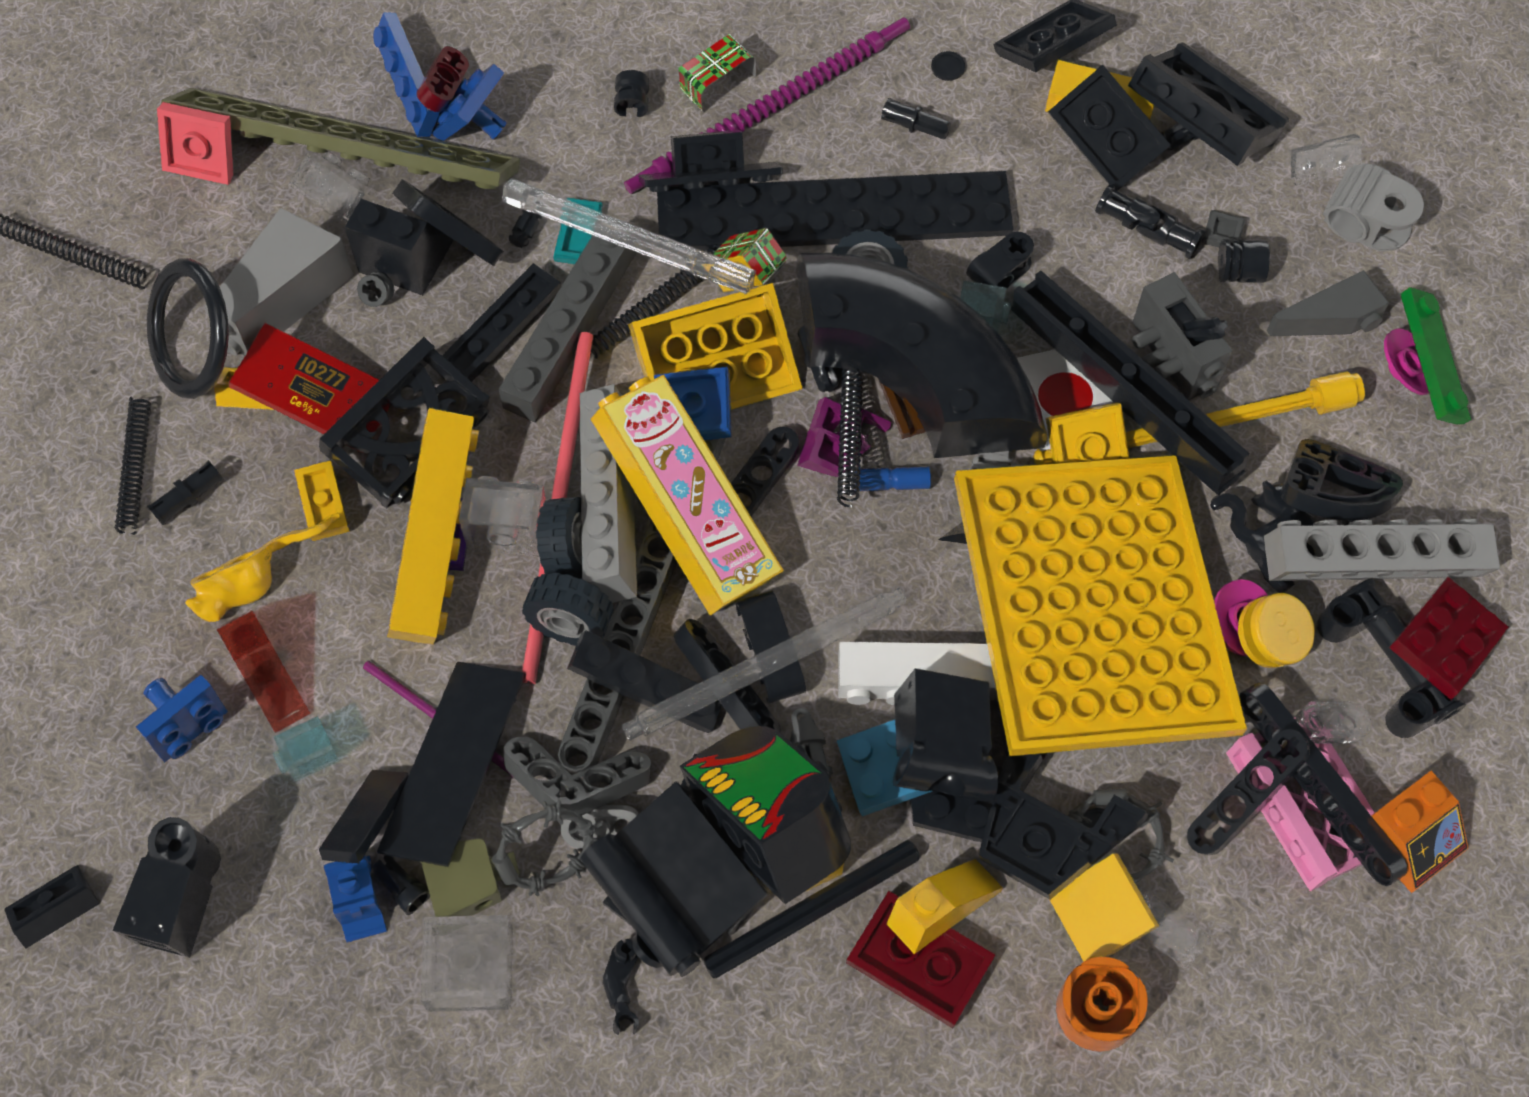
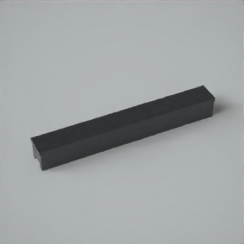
M1040 270L1036 273L1035 280L1024 288L1018 286L1014 289L1011 310L1114 403H1120L1122 410L1172 455H1176L1177 459L1218 496L1245 475V467L1250 453L1044 272Z

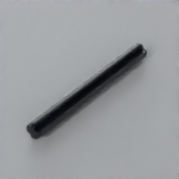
M906 840L704 958L706 970L712 978L720 977L916 863L920 857L916 846L912 841Z

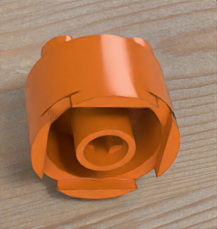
M1111 957L1090 958L1073 969L1062 985L1056 1001L1058 1022L1066 1037L1084 1049L1097 1052L1116 1049L1131 1038L1145 1018L1148 1006L1146 988L1141 979L1124 962ZM1097 997L1102 998L1104 1006H1109L1106 1011H1101L1099 1005L1093 1003Z

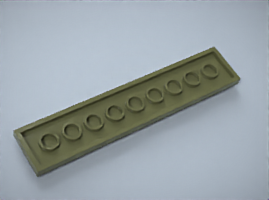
M196 88L186 89L161 100V104L165 102L230 116L231 129L239 130L240 135L244 137L260 138L262 135L273 138V142L280 145H294L295 143L307 145V150L312 152L325 153L328 150L340 152L342 158L349 160H360L362 157L373 159L374 164L381 167H394L396 164L408 167L407 171L414 174L425 175L433 172L442 174L441 178L446 181L461 182L463 179L474 181L475 186L483 189H496V187L502 185L518 172L520 158Z

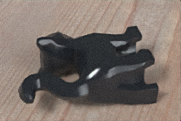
M1266 480L1262 483V494L1255 495L1251 500L1252 503L1276 519L1253 531L1245 526L1248 512L1244 502L1238 496L1230 493H1222L1219 496H1215L1210 504L1212 510H1219L1226 506L1232 509L1230 528L1236 538L1245 544L1248 554L1258 564L1264 579L1278 593H1284L1295 585L1293 581H1269L1264 535L1278 528L1277 524L1284 521L1298 520L1301 521V526H1313V523H1315L1313 516L1287 505L1281 499L1282 483L1275 482L1271 484ZM1306 543L1308 551L1314 556L1313 548Z

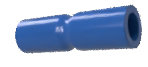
M930 467L860 469L859 488L860 491H881L892 488L896 490L930 489Z

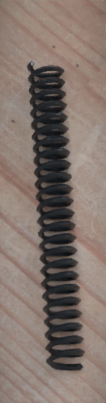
M2 213L0 214V234L3 237L14 239L16 242L20 241L21 244L26 243L29 247L38 248L47 254L51 253L52 256L57 255L58 258H63L65 261L69 260L78 266L82 265L83 268L88 267L89 270H94L96 273L100 272L109 278L119 279L120 282H126L127 285L132 284L133 287H138L140 290L145 289V286L140 285L142 273L143 279L147 276L145 268L140 270L139 266L134 268L132 263L128 265L126 261L121 262V259L115 260L113 256L109 258L108 254L97 253L95 249L90 251L89 247L84 248L82 244L78 246L77 242L65 241L64 237L59 239L58 235L53 236L51 232L47 234L46 230L35 229L33 225L28 226L27 223L22 224L20 220L16 222L14 218L10 219L9 216L4 217ZM7 219L6 234H5V233L3 232V224H4L5 220ZM13 221L12 236H10L9 227ZM20 224L18 238H16L15 230L17 225ZM26 226V230H25V234H24V240H25V241H23V240L21 239V233H22L23 228ZM30 229H32L30 238L31 243L27 241V236ZM38 231L36 246L33 241L34 235ZM44 233L43 248H41L40 238ZM50 236L49 250H47L46 242L48 237ZM55 238H57L55 245L56 253L52 251V245ZM61 241H63L61 250L62 255L58 253V248ZM69 243L67 258L65 257V247ZM75 245L74 260H72L71 251L73 246ZM81 248L80 262H78L77 254L79 249ZM86 251H87V257H86V258H87V259H86L87 265H85V264L83 263V257H84V254H85ZM92 253H94L93 267L89 264ZM100 255V258H99V270H98V269L96 268V260H97L98 256ZM105 257H106V261H105V272H104V271L102 270V264H103V261H104V259H105ZM112 260V274H109L108 267ZM119 262V264H118V269H117V270H118V277H116V276H115V267H116L117 263ZM125 265V268H124V279H122V278H121V270H122L123 266ZM130 267H131V271H130V274H131V276H130V281H131V282H129V281L127 280V274H128V271H129ZM136 270H137V275H136V277H137V284H135L134 281H133L134 274H135Z
M713 245L712 249L707 250V253H702V256L697 257L696 261H692L691 265H686L685 269L680 270V273H675V277H670L669 281H665L664 286L659 285L658 290H653V294L649 293L647 298L643 297L642 302H637L636 306H631V310H626L625 314H621L620 319L615 318L614 323H609V327L604 326L603 331H598V335H593L592 344L598 348L600 354L603 355L604 351L595 341V338L603 343L605 350L609 351L608 344L601 338L600 334H603L611 342V346H615L613 339L606 333V329L609 330L616 337V341L620 342V337L611 327L613 325L621 332L622 337L626 338L625 332L617 324V321L625 326L628 334H631L629 326L623 321V317L630 323L634 322L628 316V313H630L637 320H641L633 310L636 309L637 312L642 314L644 319L648 318L644 311L639 308V305H642L649 312V316L652 317L653 312L645 304V300L654 307L655 313H659L658 307L650 300V297L658 301L660 308L664 309L663 302L655 294L656 292L659 293V296L666 300V305H669L668 297L661 291V288H663L665 292L670 294L671 300L675 301L674 294L666 285L669 284L670 288L677 292L678 297L681 296V293L672 283V280L681 286L682 292L686 293L685 286L677 279V276H680L681 280H684L688 284V288L691 289L692 285L683 275V272L691 277L693 284L696 285V278L688 271V268H691L698 275V280L702 281L701 273L693 265L696 264L698 268L703 270L704 276H708L707 270L699 263V260L705 263L707 260L704 256L709 258L711 256L710 252L714 253L715 248L720 246ZM591 348L594 358L598 359V354Z
M842 369L837 501L844 507H852V504H844L841 499L852 502L860 497V440L862 438L861 411L863 404V371L861 370L854 372L857 374L846 376L854 371ZM843 494L848 495V496L856 495V497H855V498H852V499H848V498L843 497L842 495H843Z

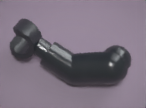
M625 939V943L622 940L618 941L612 949L602 982L610 1007L616 1013L613 1032L619 1035L620 1031L619 1021L622 1019L632 1021L634 1026L633 1035L637 1032L639 1025L638 1017L629 1009L630 998L626 987L638 958L633 950L632 940Z

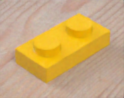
M331 460L294 470L308 528L322 522L334 513L338 512L340 518L332 522L325 531L312 537V541L350 532Z

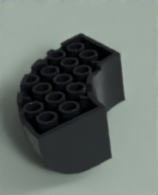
M799 253L796 272L809 367H834L854 372L861 370L879 378L880 383L890 388L902 399L905 397L918 413L917 417L929 438L934 458L1030 450L1045 447L1048 438L1041 408L1022 366L1000 334L961 298L924 276L885 261L849 254Z

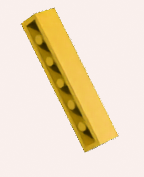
M432 408L428 409L389 622L388 638L434 644L437 634L444 636L448 613L441 612L443 597H451L454 575L448 574L450 560L457 561L460 547V538H454L456 524L463 525L467 502L460 501L462 487L469 489L473 466L466 465L468 451L475 453L479 430L472 429L473 416Z

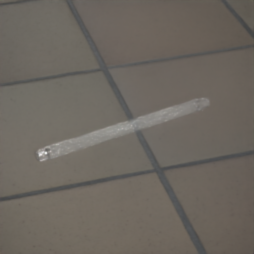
M900 588L889 593L882 592L635 714L634 719L622 724L623 731L629 741L642 734L647 736L894 613L896 608L906 604V597Z

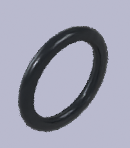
M179 258L162 269L152 286L146 319L147 339L155 370L163 384L171 392L182 398L195 399L208 393L217 383L223 371L229 341L228 316L220 286L213 274L203 264L191 258ZM180 277H190L196 282L204 296L210 320V345L206 363L200 375L192 381L184 380L174 368L167 350L164 332V317L168 296L173 285Z

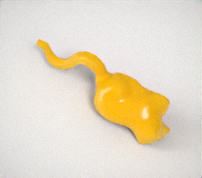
M339 513L328 516L322 522L312 527L280 535L259 549L242 554L219 567L193 578L190 583L197 593L195 597L186 600V605L201 619L207 622H216L229 609L259 600L271 586L270 560L272 553L293 542L303 541L321 534L332 522L340 518Z

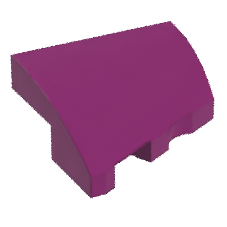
M826 397L818 401L797 466L838 477L840 431L835 433L833 431L841 420V404ZM862 409L861 424L866 423L877 426L883 432L890 429L892 422ZM862 433L860 440L861 455L871 447L865 441L869 435H863Z

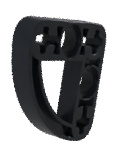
M401 179L392 194L408 209L492 266H495L504 253L500 247L404 179Z
M1304 439L1299 443L1292 458L1280 497L1287 505L1313 515L1338 520H1365L1380 516L1393 506L1403 486V480L1398 474L1387 468L1319 441ZM1325 479L1363 495H1336L1322 492L1320 489Z

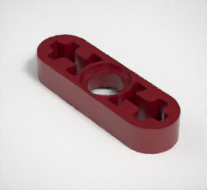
M445 46L433 61L417 90L419 101L431 111L442 112L453 98L469 67L467 58L459 50Z

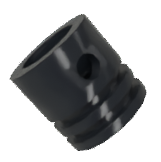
M1228 239L1221 240L1218 251L1220 282H1226L1227 279L1229 282H1235L1237 279L1240 283L1266 282L1270 264V250L1267 240L1241 239L1239 242L1237 239H1231L1230 241Z

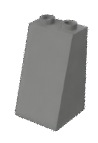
M280 208L220 286L228 316L229 341L227 352L232 355H237L239 352L246 355L264 323L284 332L347 283L353 276L342 238ZM205 305L204 307H205V310H206V312H207V314H208V308H207V305Z

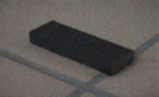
M372 770L320 846L319 852L322 860L360 863L395 809L409 776L408 772Z

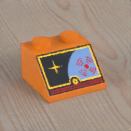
M1432 770L1372 815V818L1405 859L1407 873L1400 881L1411 893L1468 849L1459 801Z

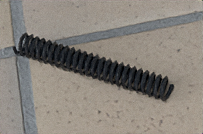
M132 396L129 398L128 404L129 413L126 420V439L124 440L121 482L119 483L120 492L118 493V509L116 510V525L114 527L120 534L125 533L118 528H125L123 525L134 526L131 527L133 529L138 528L136 523L139 522L137 518L140 511L138 508L140 506L139 501H141L139 496H141L140 491L143 484L141 481L144 474L143 464L145 461L143 459L146 457L144 455L146 453L145 448L147 447L145 443L147 442V432L149 431L147 429L149 426L147 422H149L148 417L151 410V403L148 400H133ZM135 402H144L147 403V405L136 404ZM135 407H143L147 410L135 409ZM136 412H140V413H145L146 415L135 414V413H136ZM134 418H144L146 420H135ZM133 423H142L145 424V426L134 425ZM132 428H141L144 429V431L134 430ZM134 433H138V434H143L144 436L133 435V434H134ZM132 439H141L144 441H133ZM130 444H140L143 446H132ZM130 449L142 450V452L131 451ZM133 454H134V455H140V456H142V457H134V456L132 457V456H130V455H133ZM129 460H138V461H141V462H140V463H138V462H131V461H129ZM129 465H137L140 468L130 467ZM129 471H139L140 473H130ZM127 476H137L139 478H129ZM128 481L138 482V484L128 483ZM127 487H136L138 489H129ZM126 492H134L137 493V495L127 494ZM126 498H136L137 500H130ZM125 503H134L137 505H126ZM125 508L135 509V511L125 510ZM124 514H133L135 516H126ZM123 519H131L134 522L124 521Z

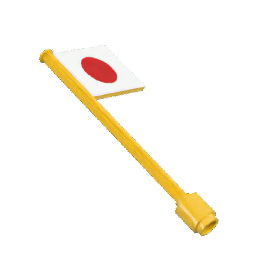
M1055 349L1017 358L1032 385L1041 408L1048 439L1045 447L1036 449L1033 455L1035 465L1053 464L1046 424L1047 417L1114 403ZM1348 371L1314 378L1310 381V386L1303 392L1215 411L1205 415L1219 427L1307 407L1311 409L1316 408L1317 413L1322 415L1355 407L1358 402L1364 400L1365 388L1362 378L1358 373L1350 374ZM1143 428L1126 432L1128 448L1158 442Z

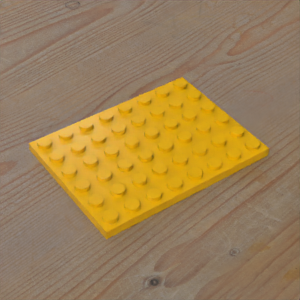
M1176 455L956 471L954 481L1009 756L1243 736L1247 727Z

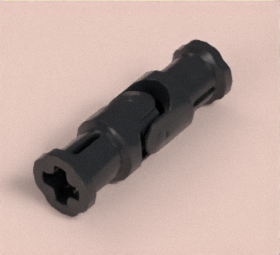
M1109 184L1104 190L1095 210L1100 215L1104 212L1122 221V226L1133 230L1136 227V230L1141 235L1162 246L1168 244L1184 252L1185 257L1188 259L1192 258L1205 234V230L1201 228L1195 230L1179 222L1177 216L1155 206H1148L1144 200L1138 197L1132 199L1116 191L1115 186ZM1160 219H1162L1164 221V225L1159 230H1157L1158 223Z

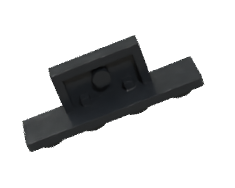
M740 130L670 136L673 172L639 175V182L644 187H649L651 192L671 190L670 185L684 184V188L688 189L705 187V182L717 180L719 185H735L739 183V178L752 177V181L766 182L773 180V175L783 174V166L776 162L744 165L743 136Z

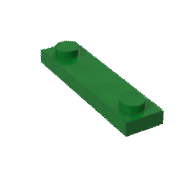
M1409 287L1400 293L1436 418L1437 420L1456 425L1465 424L1471 421L1467 407L1468 399L1460 384L1439 314V303L1434 294Z

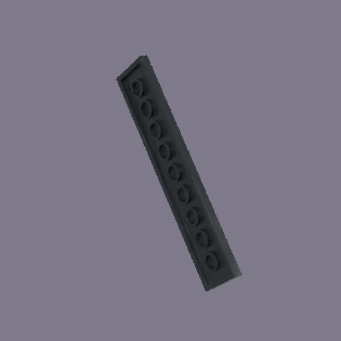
M1006 171L705 185V187L688 189L682 186L671 187L669 191L657 192L660 253L707 251L712 249L713 245L721 246L730 236L763 228L769 230L780 247L839 244L840 239L844 236L847 237L851 235V232H861L864 229L884 232L885 235L895 238V241L1006 236L1014 231Z

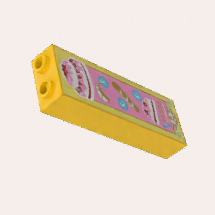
M664 374L652 381L646 376L633 383L629 387L630 392L622 396L615 392L602 399L598 403L600 409L594 414L591 421L711 616L769 582L784 570Z

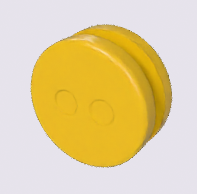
M1275 593L1254 599L1244 607L1239 617L1238 636L1243 650L1253 662L1262 667L1277 668L1297 663L1309 654L1314 643L1315 628L1309 610L1298 598L1287 593Z

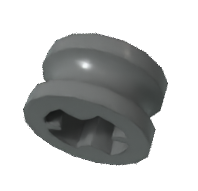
M373 272L364 276L357 286L359 298L370 307H377L388 302L393 297L395 291L392 279L383 272ZM375 283L376 288L381 289L382 293L376 296V291L370 289V285Z

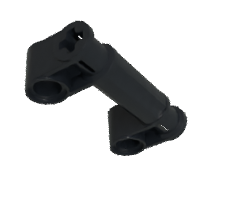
M1373 578L1361 582L1350 591L1335 597L1320 615L1317 621V630L1325 640L1334 643L1345 641L1365 629L1371 633L1412 689L1403 694L1387 712L1385 717L1387 728L1393 735L1400 738L1413 737L1430 726L1440 724L1454 716L1466 704L1463 700H1458L1456 697L1452 700L1449 699L1389 648L1407 625L1399 616L1394 606L1386 604L1375 589L1376 582ZM1335 616L1339 617L1344 623L1339 622ZM1404 711L1410 713L1414 720L1409 718Z

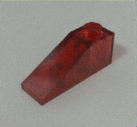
M252 609L216 628L275 733L311 714Z

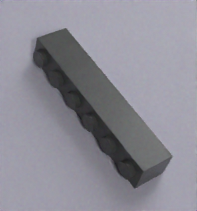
M602 219L499 387L503 409L532 422L537 421L576 355L579 333L590 332L637 254L635 232Z

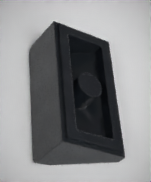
M77 865L9 905L4 911L12 932L26 949L100 903L80 867Z

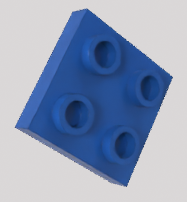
M492 64L484 71L478 68L468 80L465 78L454 94L456 98L439 113L437 118L438 124L431 134L437 139L444 141L466 126L471 120L487 133L492 140L496 138L503 130L501 127L504 128L507 122L502 120L483 102L501 79L504 72L495 64Z
M202 675L198 676L177 694L164 678H158L152 681L143 693L155 705L157 710L139 723L136 728L165 763L170 758L177 759L187 753L191 748V741L202 732L210 733L218 728L223 721V715L228 711L212 686Z

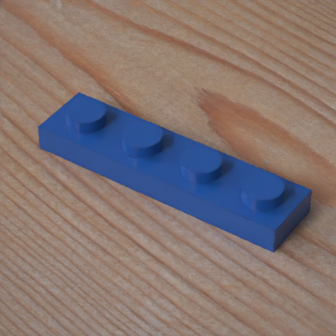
M383 12L379 25L374 29V44L380 50L384 59L385 69L390 73L395 85V92L403 103L407 120L411 122L417 137H430L440 112L429 110L419 101L417 90L425 77L397 14Z

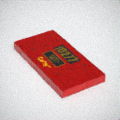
M264 323L229 381V388L325 434L379 379ZM389 403L383 408L386 413L391 406ZM372 421L366 425V429L369 432H375L379 428L380 423Z

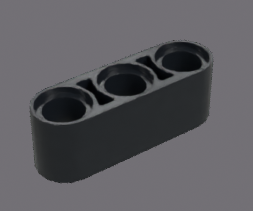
M771 590L735 601L737 614L742 616L745 628L743 632L749 650L754 651L756 659L754 665L761 685L765 684L768 698L766 700L768 704L806 693L804 676L774 591Z

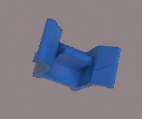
M364 855L359 864L332 862L323 865L332 898L333 912L342 926L346 942L387 932L382 911L376 902L370 875L372 870L370 855Z

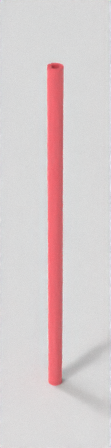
M580 332L578 337L551 499L567 498L580 421V393L585 391L593 342V334L589 332ZM541 563L538 577H540L541 574H545L543 566H541ZM531 624L522 672L526 674L523 683L530 681V684H536L544 635L542 632L535 630Z

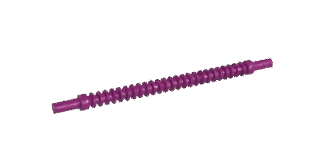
M903 17L879 32L871 31L865 35L864 39H858L857 45L851 43L849 49L843 48L841 53H834V59L827 57L826 63L822 61L818 63V68L812 66L810 72L804 71L802 73V77L799 75L795 76L794 82L788 80L787 86L780 85L779 91L774 89L771 91V96L768 94L763 95V101L756 99L755 105L748 104L747 110L739 109V115L732 113L731 120L724 118L723 124L715 123V129L709 127L706 132L732 130L744 132L745 126L748 128L753 126V121L760 123L761 116L765 119L768 118L769 112L772 114L776 113L777 107L783 109L785 102L792 104L793 98L796 100L800 99V93L807 95L809 88L815 90L816 84L819 86L824 84V79L830 81L832 74L839 76L840 70L843 72L847 71L848 65L854 67L855 61L859 63L863 61V56L869 58L871 52L875 54L883 50L885 43L910 29L908 20ZM666 152V157L659 156L654 159L652 166L624 182L626 190L632 194L644 187L639 182V175L672 172V152Z

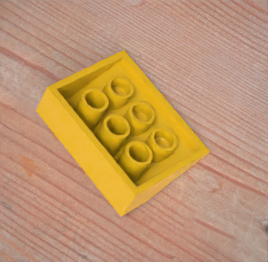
M773 283L628 324L644 377L648 376L651 381L654 380V375L728 367L730 373L731 410L803 389Z

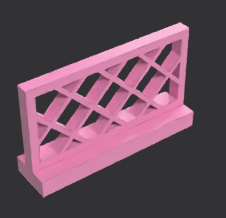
M1308 711L1294 717L1300 726L1306 724L1314 737L1313 743L1318 749L1319 747L1322 751L1320 752L1372 816L1375 812L1312 712ZM1250 733L1240 737L1226 752L1238 774L1262 749L1260 744L1265 742V739L1260 733L1255 735ZM1270 757L1266 758V760L1275 764L1282 773L1287 769L1286 766L1280 763L1281 760L1278 761ZM1259 767L1252 774V783L1257 789H1267L1273 783V772L1268 767ZM1284 785L1261 809V812L1309 891L1361 866V862L1357 857L1353 858L1354 853L1343 839L1329 833L1331 824L1325 817L1322 830L1308 824L1304 817L1306 808L1321 814L1322 812L1311 799H1308L1304 789L1302 788L1301 795L1288 791ZM1327 843L1346 849L1344 863L1336 867L1333 865L1325 852Z

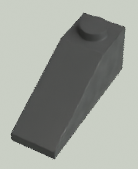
M1363 270L1275 313L1267 332L1270 336L1347 335L1361 329L1364 332H1369L1382 322V315L1389 302Z

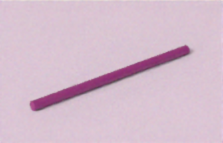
M367 661L363 665L364 670L433 719L437 709L372 662ZM495 752L491 761L510 774L504 766V758Z

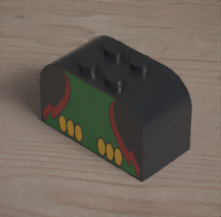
M756 726L735 731L680 765L695 804L746 867L784 904H787L835 872L848 858L851 851V839L841 813L842 806L835 796L831 785L832 778L829 771L822 762L812 761L801 744L798 742L795 744L791 743L777 730Z

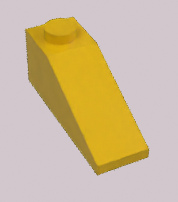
M973 859L926 878L896 900L887 925L915 954L999 894L1003 887L976 859Z

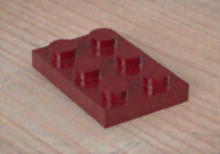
M1447 577L1389 648L1452 700L1463 689L1509 626L1472 597L1464 588Z
M888 890L847 957L846 964L953 1029L994 960L995 954L952 928L913 954L887 925L896 900L899 898V896Z

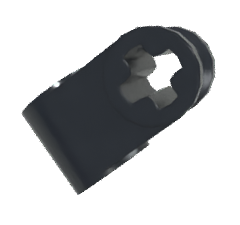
M1019 231L1007 234L989 250L978 255L968 266L966 275L991 299L996 298L995 293L1002 288L1008 289L1014 281L1030 269L1032 263L1030 256L1034 249L1033 240L1026 233Z

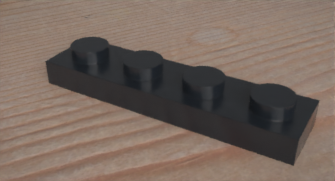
M533 263L442 356L472 382L556 296L561 288V282Z
M587 630L580 634L567 667L568 670L706 733L713 731L722 706L709 688Z

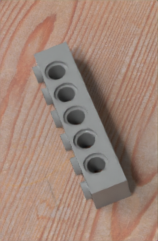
M1405 519L1387 521L1384 525H1373L1372 520H1357L1350 522L1348 525H1337L1336 520H1323L1313 523V526H1301V521L1290 520L1278 523V528L1264 535L1269 581L1483 577L1500 569L1494 524H1478L1477 519L1458 520L1453 524H1443L1441 519H1430L1419 522V525H1408V521ZM1306 543L1313 548L1314 556L1308 551ZM1342 543L1348 547L1350 555L1344 551ZM1378 543L1384 548L1385 554L1379 549ZM1414 543L1418 546L1420 553L1416 551ZM1449 543L1452 545L1454 552L1450 549Z

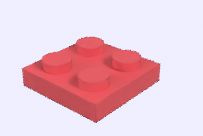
M162 102L157 108L162 171L229 185L234 175L230 116Z

